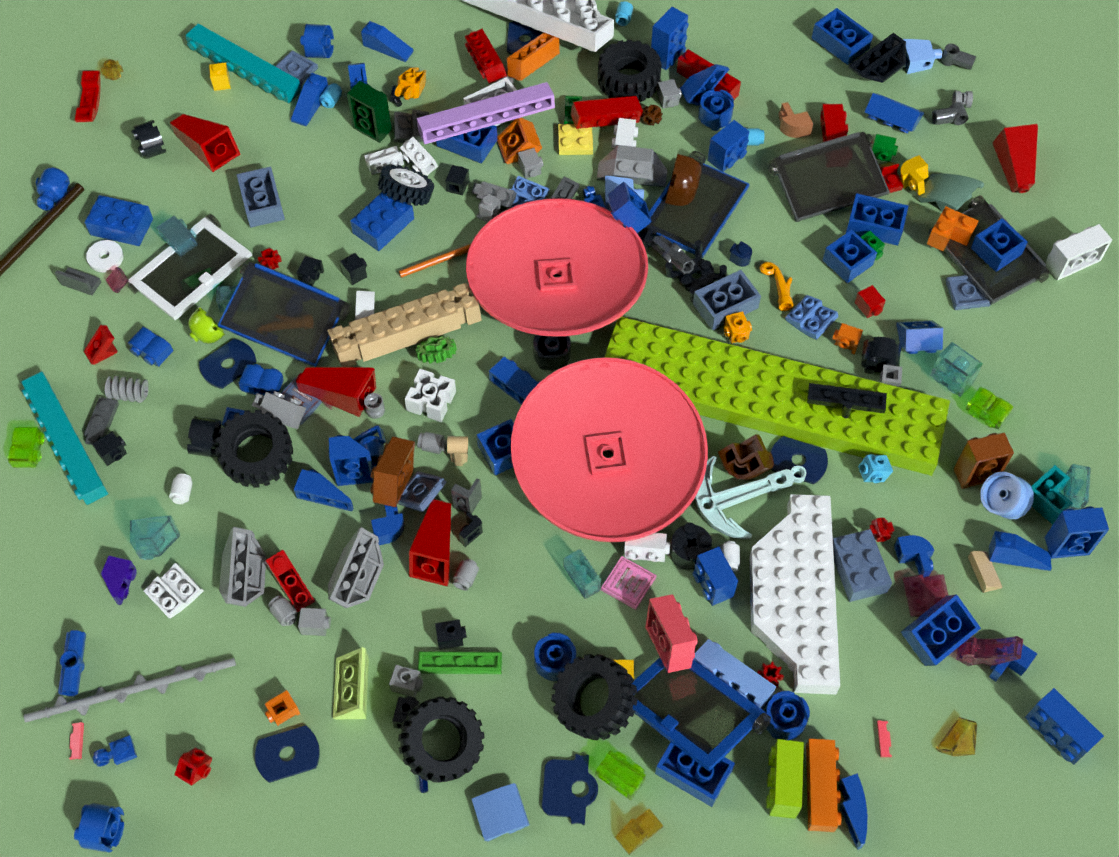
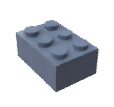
M271 167L236 174L250 228L285 220Z
M739 270L695 291L693 305L711 330H714L724 325L726 315L742 311L745 315L758 309L761 295L743 271Z
M871 529L833 538L834 563L849 602L888 593L892 581Z

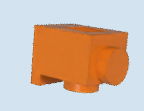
M842 323L840 329H836L832 338L836 340L834 345L852 350L851 353L855 354L863 330Z
M287 690L265 703L268 710L264 713L270 723L275 721L277 726L300 714L298 707Z

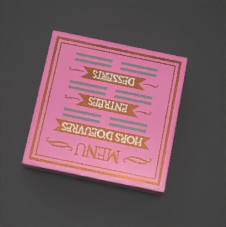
M621 556L602 585L601 591L636 610L657 575Z

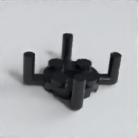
M700 240L695 241V258L692 259L695 265L691 273L683 274L680 271H673L670 262L665 264L666 276L668 278H679V283L686 291L690 292L692 303L695 291L714 283V280H720L727 276V267L725 265L720 266V273H714L711 262L702 259V242ZM694 273H700L701 277L695 279L692 277V275Z

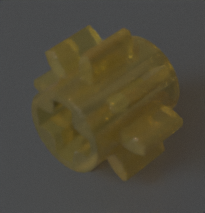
M109 59L103 63L104 67L101 68V72L106 79L117 80L121 77L120 72H123V68L118 60Z

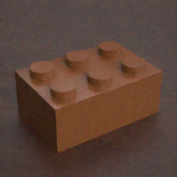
M1005 432L1000 434L992 433L983 438L974 437L967 441L954 467V472L962 489L981 485L989 476L1005 470L1014 454Z
M392 437L389 444H385L383 455L379 456L377 466H374L371 472V478H374L371 486L374 503L392 507L397 506L413 474L415 441Z

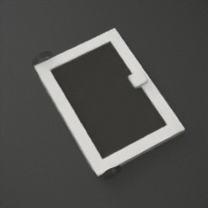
M209 213L127 280L129 283L128 288L134 294L139 291L173 320H177L249 259L252 253L220 229V222L214 215Z

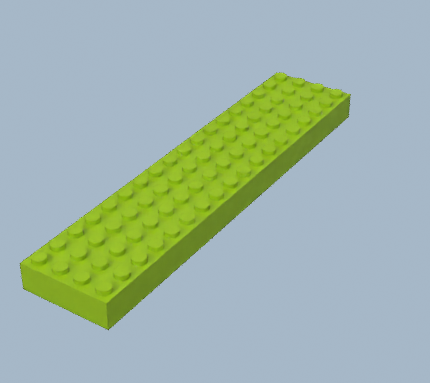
M625 317L617 319L604 358L631 360L664 374L685 392L701 416L781 437L785 436L861 458L870 454L887 455L892 466L930 476L935 471L950 400ZM809 383L887 393L885 413H876L852 409L850 416L844 419L842 417V408L807 403Z

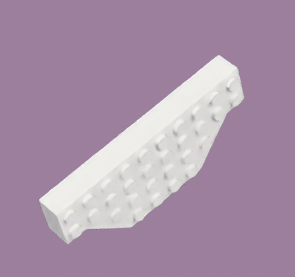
M462 0L493 12L496 15H501L509 20H514L522 25H527L535 30L573 43L576 46L586 48L589 51L596 52L612 39L614 35V19L601 15L597 10L595 0Z
M791 494L787 504L788 516L751 549L749 556L751 633L759 637L777 658H781L788 665L787 667L794 675V693L836 695L840 688L831 498L830 496Z

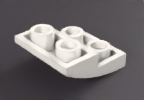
M177 563L162 577L157 576L144 590L148 597L170 619L185 609L204 591Z

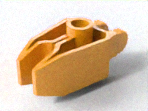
M413 67L398 76L395 96L404 95L406 100L419 98L425 87L426 70L419 72L418 67Z

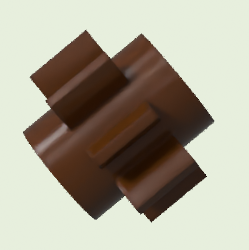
M652 104L649 107H644L641 116L643 122L650 126H654L655 123L659 124L663 115L660 107Z

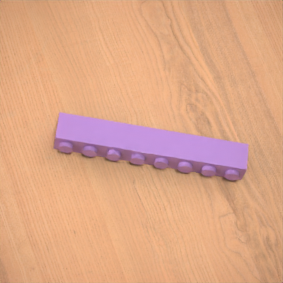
M545 82L416 118L418 131L424 144L432 143L555 108L554 93L549 84Z

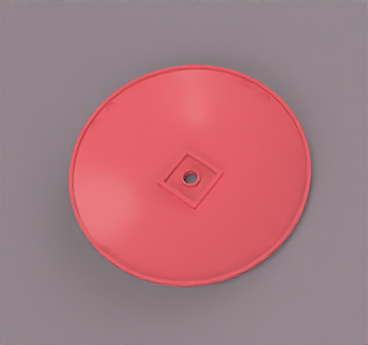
M562 198L542 199L512 207L490 220L478 232L471 243L466 260V274L470 290L477 302L488 314L501 323L529 334L552 337L572 336L600 329L619 319L630 310L641 296L648 275V257L644 244L637 232L632 227L628 228L626 226L625 228L620 220L617 221L612 216L611 211L580 200ZM559 274L561 277H554L553 275Z
M593 358L578 361L556 370L538 383L522 403L513 425L511 459L516 479L525 497L550 523L563 531L584 539L599 542H626L652 535L664 529L681 516L690 506L704 479L708 460V445L704 425L697 409L685 392L671 379L651 367L631 360ZM610 450L613 453V457L606 458L603 456V452Z

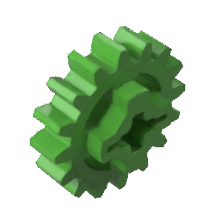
M443 336L439 338L430 337L426 342L421 341V345H417V349H415L418 360H422L423 363L428 361L429 364L446 361V358H452V355L456 354L457 350L454 339H450L449 336L446 338Z

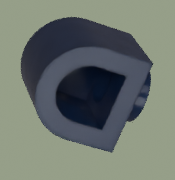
M742 241L738 245L736 243L733 244L729 251L731 253L729 261L740 267L749 265L752 257V248Z

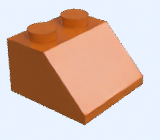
M523 118L515 119L497 136V142L506 164L518 162V152L535 148L536 153H538L542 149L533 123Z

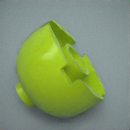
M199 307L189 318L188 326L192 331L189 335L196 342L200 340L206 344L215 343L225 333L222 328L218 327L215 320L208 315L206 316L207 312Z

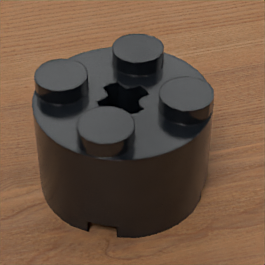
M154 120L135 125L131 131L134 141L138 140L139 142L138 151L141 158L145 156L146 159L166 153V149L162 150L161 147L164 145L158 127H153L152 125L155 123Z
M535 335L533 339V355L540 369L557 370L567 366L571 355V340L569 336Z
M874 337L873 341L868 342L869 339L864 341L861 365L865 373L881 372L883 364L900 367V343L897 345L894 339L888 337Z
M194 416L188 433V438H190L191 444H187L188 454L217 457L215 441L217 437H220L218 432L222 421L214 418Z
M689 522L679 527L674 532L671 540L670 554L672 561L683 570L695 569L697 555L711 550L712 538L703 527Z

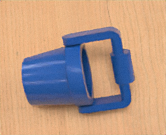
M378 425L354 438L356 442L370 451L373 467L377 466L379 456L383 455L384 443L386 442L384 432Z

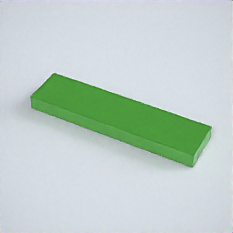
M419 651L418 671L421 674H502V652Z

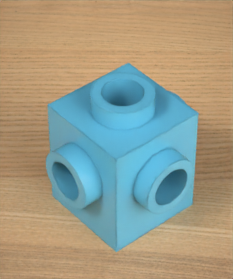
M867 455L858 465L864 482H885L893 472L887 455Z

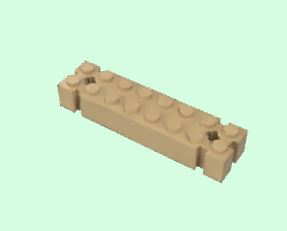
M466 282L454 286L452 291L448 292L445 289L349 322L347 327L343 328L340 325L327 331L341 367H351L357 365L356 361L362 359L365 362L420 343L430 337H437L460 329L461 324L467 323L471 325L482 321L479 304L475 297L472 296V292Z

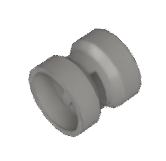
M955 90L952 96V104L961 102L965 108H971L973 92Z
M370 393L365 397L364 404L367 415L373 419L382 417L385 413L382 396L378 393Z

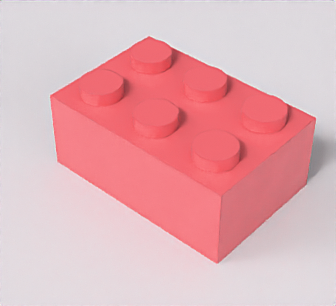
M673 594L649 599L645 628L667 673L691 668L692 661L695 658V645H697L698 640L695 632H692L688 618L684 617L680 603L676 601Z

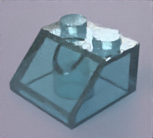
M171 515L130 520V543L140 559L151 560L154 557H160L180 537V531Z

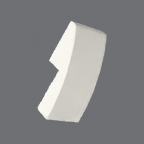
M356 291L355 320L374 314L375 292Z

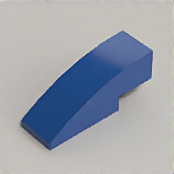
M857 773L841 779L838 786L845 800L839 807V810L858 850L863 847L866 841L868 815L863 786Z

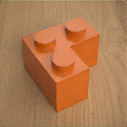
M945 206L930 233L927 245L944 251L949 240L952 239L967 246L979 221Z

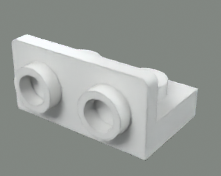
M397 146L364 156L371 175L381 173L386 165H395L396 167L404 165L403 155L399 152Z

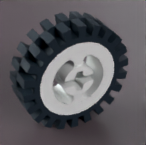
M386 165L381 171L377 185L383 194L387 193L386 196L393 197L395 201L398 199L400 203L407 202V205L413 203L414 206H418V204L423 206L428 204L431 199L434 183L431 179H428V176L422 175L420 171L415 172L416 170L413 168L409 170V167L406 166L403 168L401 165L397 167L395 165Z

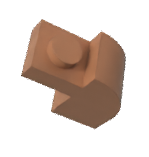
M788 102L782 103L781 110L779 111L780 131L792 138L811 135L813 122L808 112L794 114Z

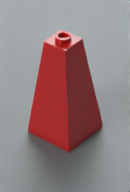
M182 114L170 122L175 136L212 172L240 155L232 133L226 125Z
M1037 124L1003 128L992 142L1012 192L1026 193L1035 184Z
M306 367L303 373L297 376L296 383L298 391L360 417L365 408V397L370 393H374L376 389L375 369L372 367Z
M435 499L430 503L409 550V577L448 587L451 503Z

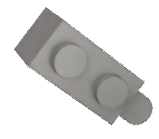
M276 391L273 394L266 392L265 396L256 393L252 406L262 410L263 414L266 412L272 413L274 418L278 417L282 424L288 427L299 428L306 407L300 405L301 401L290 398V400L284 399L285 395Z

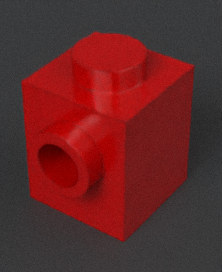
M871 285L857 293L855 304L866 318H869L873 315L877 316L883 311L886 300Z

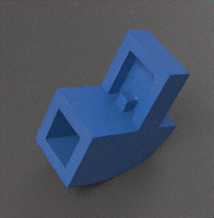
M365 62L348 64L351 89L359 81L368 84Z
M384 505L387 517L371 520L374 535L378 536L379 545L396 541L404 531L403 513L398 514L397 506Z
M916 535L898 537L894 548L899 564L915 561L920 579L928 578L933 570L931 556L935 551L931 543L925 538Z
M1018 642L1005 643L992 656L996 660L990 667L993 671L989 677L996 682L1007 667L1022 676L1037 653Z

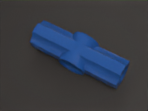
M72 630L66 634L64 653L60 658L62 666L58 689L60 695L75 696L79 692L81 673L85 667L83 661L86 641L85 632ZM76 660L74 665L69 666L72 661Z

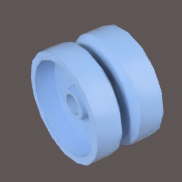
M996 472L983 483L981 501L983 506L993 514L1009 520L1018 519L1026 515L1031 509L1034 501V492L1031 485L1024 479L1007 472Z

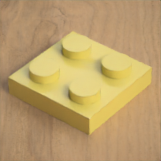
M558 124L559 155H593L592 127L576 129L574 124Z

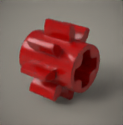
M268 248L261 251L262 257H258V260L262 266L271 270L279 268L278 262H282V259L278 254V250L274 251Z
M883 517L874 519L871 522L872 525H869V529H871L877 542L889 540L893 534L892 532L895 531L892 522H888Z
M773 661L769 665L763 663L762 670L757 672L775 685L776 688L779 686L778 680L781 681L784 678V675L779 674L782 667L775 666Z

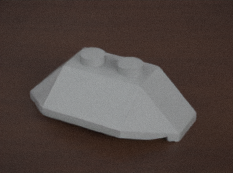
M618 145L599 162L597 180L605 181V176H615L633 179V184L665 187L667 169L653 149Z
M232 527L222 553L219 592L227 604L246 607L264 594L266 570L264 561L266 560V554L251 530Z
M362 527L357 530L343 549L328 583L329 600L344 608L369 601L384 566L378 544V536Z

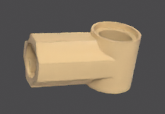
M448 436L447 453L450 454L451 462L455 466H463L468 460V436Z

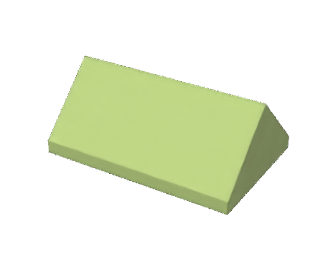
M362 647L336 658L333 719H366L369 665L366 648Z

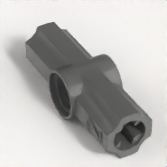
M662 235L656 236L652 240V248L667 263L670 262L672 266H675L683 274L693 271L695 262L676 243H671Z

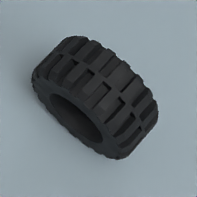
M621 40L617 44L609 45V48L607 47L603 50L598 61V85L601 91L609 98L637 96L640 102L645 101L646 98H650L657 91L662 67L660 57L648 44H642L638 40L636 42L632 40L623 42ZM622 69H635L641 73L626 75L618 71Z
M246 410L243 415H239V413L233 415L234 419L232 421L228 419L224 423L226 427L220 428L218 432L220 437H217L215 441L217 446L215 449L216 456L224 473L231 477L232 481L235 483L240 482L245 487L252 484L253 488H259L260 484L264 483L267 486L270 485L269 481L273 479L275 481L279 480V474L281 472L285 474L288 470L287 464L290 465L292 462L293 446L286 426L282 424L278 417L274 418L273 414L269 412L263 414L262 410H255V413ZM262 435L271 439L273 443L272 449L268 456L261 461L249 463L237 457V449L246 438Z
M585 654L584 658L580 656L574 658V663L568 662L564 666V672H559L557 675L559 680L557 683H554L552 688L555 690V694H552V702L556 704L553 706V710L556 715H559L558 721L570 732L591 740H599V738L603 740L609 739L610 734L616 736L621 732L619 728H626L629 724L627 721L629 716L633 717L635 713L632 710L633 705H637V698L634 697V694L637 693V688L632 684L634 679L623 666L603 655ZM603 678L606 680L609 688L608 700L598 713L586 716L581 709V695L590 682Z
M442 696L422 702L407 714V718L400 727L402 729L401 733L398 735V741H400L401 745L399 752L403 754L404 764L411 768L410 771L414 775L421 776V779L425 781L430 780L436 783L448 782L463 777L464 774L469 773L473 769L474 764L478 763L481 758L479 754L484 749L482 739L485 738V735L480 729V726H482L481 720L476 719L475 715L477 713L473 709L467 708L468 704L463 701L458 702L453 697L444 698ZM433 720H448L459 732V750L448 760L442 761L431 758L423 747V730Z

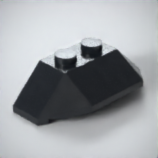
M893 32L851 63L848 68L861 78L883 83L905 67L906 41Z

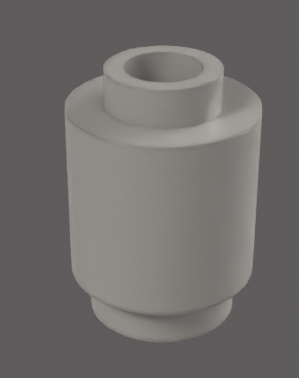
M430 432L420 433L417 447L421 448L422 451L441 454L442 451L446 450L447 440H444V435Z
M471 559L460 561L453 578V585L456 588L467 591L469 587H472L479 571L477 563Z
M276 596L268 604L271 614L282 626H290L297 620L298 612L286 598Z

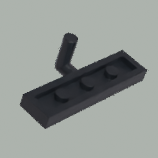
M809 383L807 403L842 408V417L847 419L852 409L885 413L887 393Z

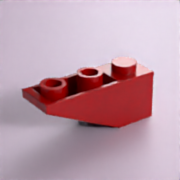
M284 550L279 551L264 561L297 612L301 611V608H305L315 602Z

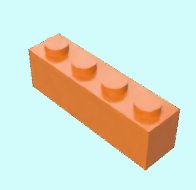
M544 32L507 58L508 76L522 81L560 54L559 38Z
M809 739L806 744L808 831L835 832L838 825H841V812L837 810V803L840 804L841 800L840 790H837L840 770L836 768V761L839 760V748L835 747V740Z

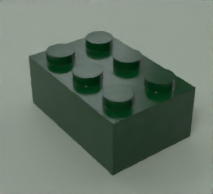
M359 81L347 93L353 129L380 143L392 131L387 95L382 91L372 88L369 84Z

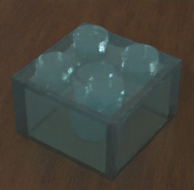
M951 342L938 356L930 376L936 382L947 387L950 392L961 397L974 384L983 363Z

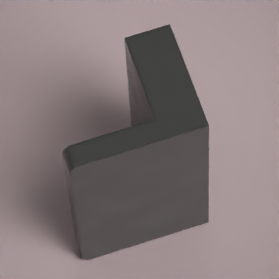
M70 267L65 272L59 270L55 272L61 285L93 296L101 284L100 278Z
M476 478L470 490L457 484L453 486L451 493L455 509L464 513H473L482 498L480 479Z

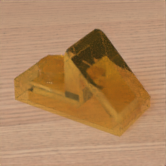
M648 809L637 819L632 818L615 838L630 855L660 831L663 825L653 812Z

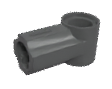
M951 43L945 46L940 61L945 66L955 64L971 70L976 56L960 51L957 45Z
M961 102L954 103L949 108L932 111V122L934 125L952 122L955 125H962L969 119Z

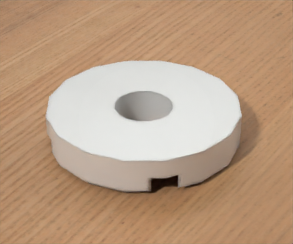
M111 240L94 243L86 253V259L90 267L102 273L110 269L112 271L120 266L124 256L120 245ZM109 254L107 258H101L103 255Z

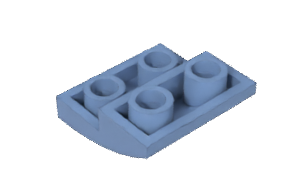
M518 176L512 189H510L517 192L512 207L526 202L546 199L550 190L547 187Z
M806 295L785 319L805 335L817 340L838 318V312L824 307L822 300Z
M515 783L472 798L484 841L493 840L506 833H514L530 825Z

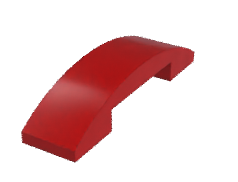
M99 70L82 72V94L80 107L76 109L75 122H93L97 116L101 88Z

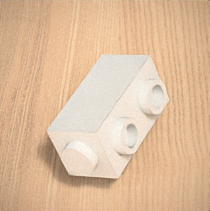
M619 118L618 125L614 126L616 138H612L611 148H616L618 145L636 147L637 140H634V137H638L639 127H636V120Z
M414 137L405 141L400 147L404 153L402 154L404 160L407 163L411 162L413 164L412 168L416 172L420 171L423 175L428 176L438 167L434 158Z
M656 532L640 539L625 542L626 559L665 562V554L670 553V542H667V534Z

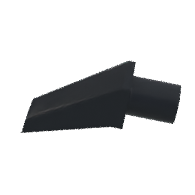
M397 85L392 86L389 101L400 107L402 105L401 95L399 97L395 96V89L397 88Z

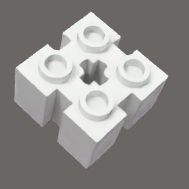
M419 369L414 379L415 388L410 387L405 398L406 410L418 415L425 412L428 418L442 422L447 412V403L451 404L456 393L455 380L440 376L437 379L434 378V373Z

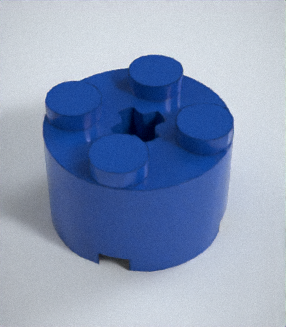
M305 25L304 35H301L300 43L304 45L306 58H330L332 56L334 45H331V39L334 40V34L330 25Z
M715 89L706 91L700 101L699 120L713 131L727 126L732 120L734 109L732 95L725 90H720V92L715 91Z
M551 633L541 638L534 650L537 673L549 681H558L557 675L559 672L563 673L565 670L564 666L568 662L574 663L573 659L576 658L574 644L568 636L561 633Z
M781 691L776 693L768 702L763 720L767 731L774 739L792 740L800 736L804 731L810 716L809 706L805 699L799 697L794 692Z
M97 803L84 805L81 811L82 818L80 824L74 832V839L78 840L79 845L84 849L112 852V846L117 847L123 834L124 822H121L120 816L124 815L123 809Z

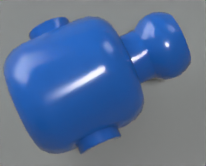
M47 168L43 171L41 177L36 179V189L39 194L37 206L40 209L50 210L54 203H57L67 192L70 181L64 171L58 168Z

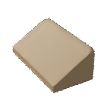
M970 552L968 559L982 592L1001 589V582L992 562H990L988 552Z

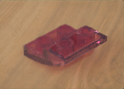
M944 574L930 577L917 575L903 578L911 617H920L943 597L948 596Z

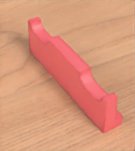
M878 720L880 757H892L889 753V747H891L890 731H887L886 727L888 721Z
M79 722L72 724L73 733L70 734L72 754L69 758L70 760L82 759L84 723Z

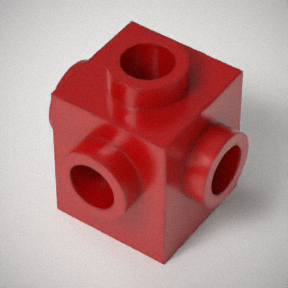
M195 747L189 752L182 754L174 775L192 786L209 775L212 757Z

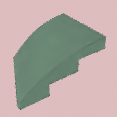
M931 174L925 184V193L919 195L918 199L921 203L936 201L941 212H943L945 206L956 211L972 197V193L977 188L982 189L984 183L962 175Z

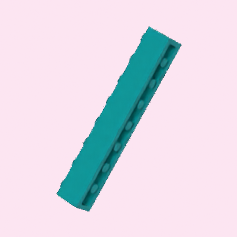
M199 23L185 35L187 45L191 50L197 51L203 57L211 59L216 64L226 63L228 71L234 72L240 78L250 81L254 86L264 89L265 92L273 94L281 101L283 100L289 104L301 92L299 79Z
M43 371L21 381L24 389L21 391L26 400H31L29 406L33 413H38L39 417L36 419L40 427L46 428V431L43 433L48 442L52 441L54 443L51 448L56 457L60 455L61 460H59L62 469L64 471L68 470L69 474L66 477L71 486L76 485L77 489L74 492L79 501L83 499L86 505H89L108 495L104 484Z

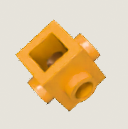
M744 312L726 315L724 334L726 337H729L731 344L748 340L752 326L750 321H747Z

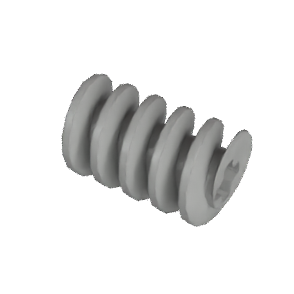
M108 376L105 383V395L108 399L114 398L115 400L122 399L123 401L129 400L130 402L142 403L148 395V380H144L141 384V380L136 379L134 384L133 378H129L127 382L126 377H122L119 382L118 376H114L113 381Z

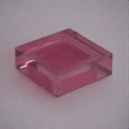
M116 267L106 279L115 293H119L129 281L123 270L119 267Z

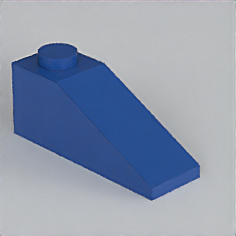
M369 21L361 31L363 46L406 62L414 52L413 48L384 26Z
M715 64L690 76L680 88L687 103L700 106L702 95L706 91L714 89L730 69L726 66Z
M314 73L310 74L303 85L291 122L303 126L308 125L321 105L319 98L328 86L327 77Z
M312 469L301 470L294 487V492L298 499L353 511L351 499L323 475Z
M994 532L989 544L990 562L1051 571L1050 552L1016 534Z

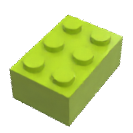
M777 739L775 746H771V753L769 752L768 766H771L770 774L767 775V787H770L769 795L766 797V809H770L769 816L796 819L802 808L804 742Z

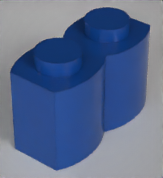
M142 327L128 342L130 352L136 357L140 355L151 366L154 364L159 367L173 352L170 343L145 327Z
M257 364L246 365L239 381V387L243 392L254 395L259 393L265 396L266 392L271 394L274 391L279 392L284 379L282 373L277 369H263Z

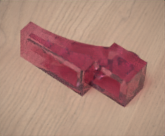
M1018 636L1000 639H977L971 637L957 648L956 660L967 666L980 663L992 666L1021 659L1023 639Z

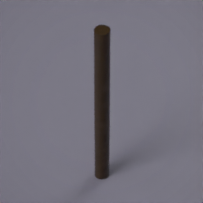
M76 183L0 260V277L84 192V188L79 183Z

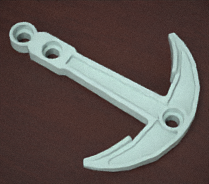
M713 456L707 461L704 479L695 497L696 505L701 516L713 529L729 537L751 539L752 534L741 528L732 518L727 519L722 510L764 493L775 492L792 486L794 482L801 483L805 480L806 470L802 466H794L791 470L785 469L770 474L766 478L714 493L711 487L712 471L717 457ZM799 474L801 477L797 478L794 475ZM780 480L783 484H778L776 481ZM709 505L711 508L705 509L704 506Z

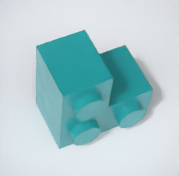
M1056 465L1031 486L1034 492L1032 507L1052 525L1061 512L1070 508L1073 504L1060 492L1070 477Z

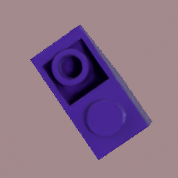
M108 556L101 575L115 602L118 605H122L123 600L129 594V586L131 581L135 579L137 570L130 560Z

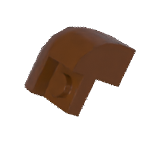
M677 154L665 203L684 206L694 200L702 172L699 162L688 156Z
M759 434L753 435L742 443H732L718 451L726 471L737 479L749 480L755 478L774 466L773 456L771 452H767Z

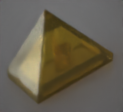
M959 717L939 743L936 750L951 756L975 755L977 723Z

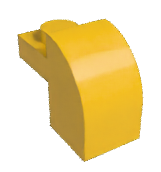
M918 155L907 160L901 166V182L903 188L909 186L918 196L924 194V179L929 177L928 164Z

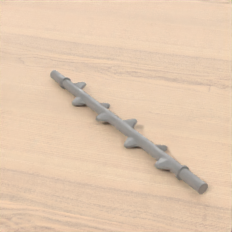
M230 658L216 663L211 662V664L186 671L181 666H178L173 674L146 681L142 675H137L134 685L108 692L103 687H100L94 696L67 702L62 696H59L53 707H45V709L24 714L25 722H30L45 717L50 718L52 715L77 709L83 716L86 715L90 705L115 698L120 703H123L128 695L156 688L161 694H164L170 683L192 677L201 682L207 673H216L218 670L236 666L235 658Z

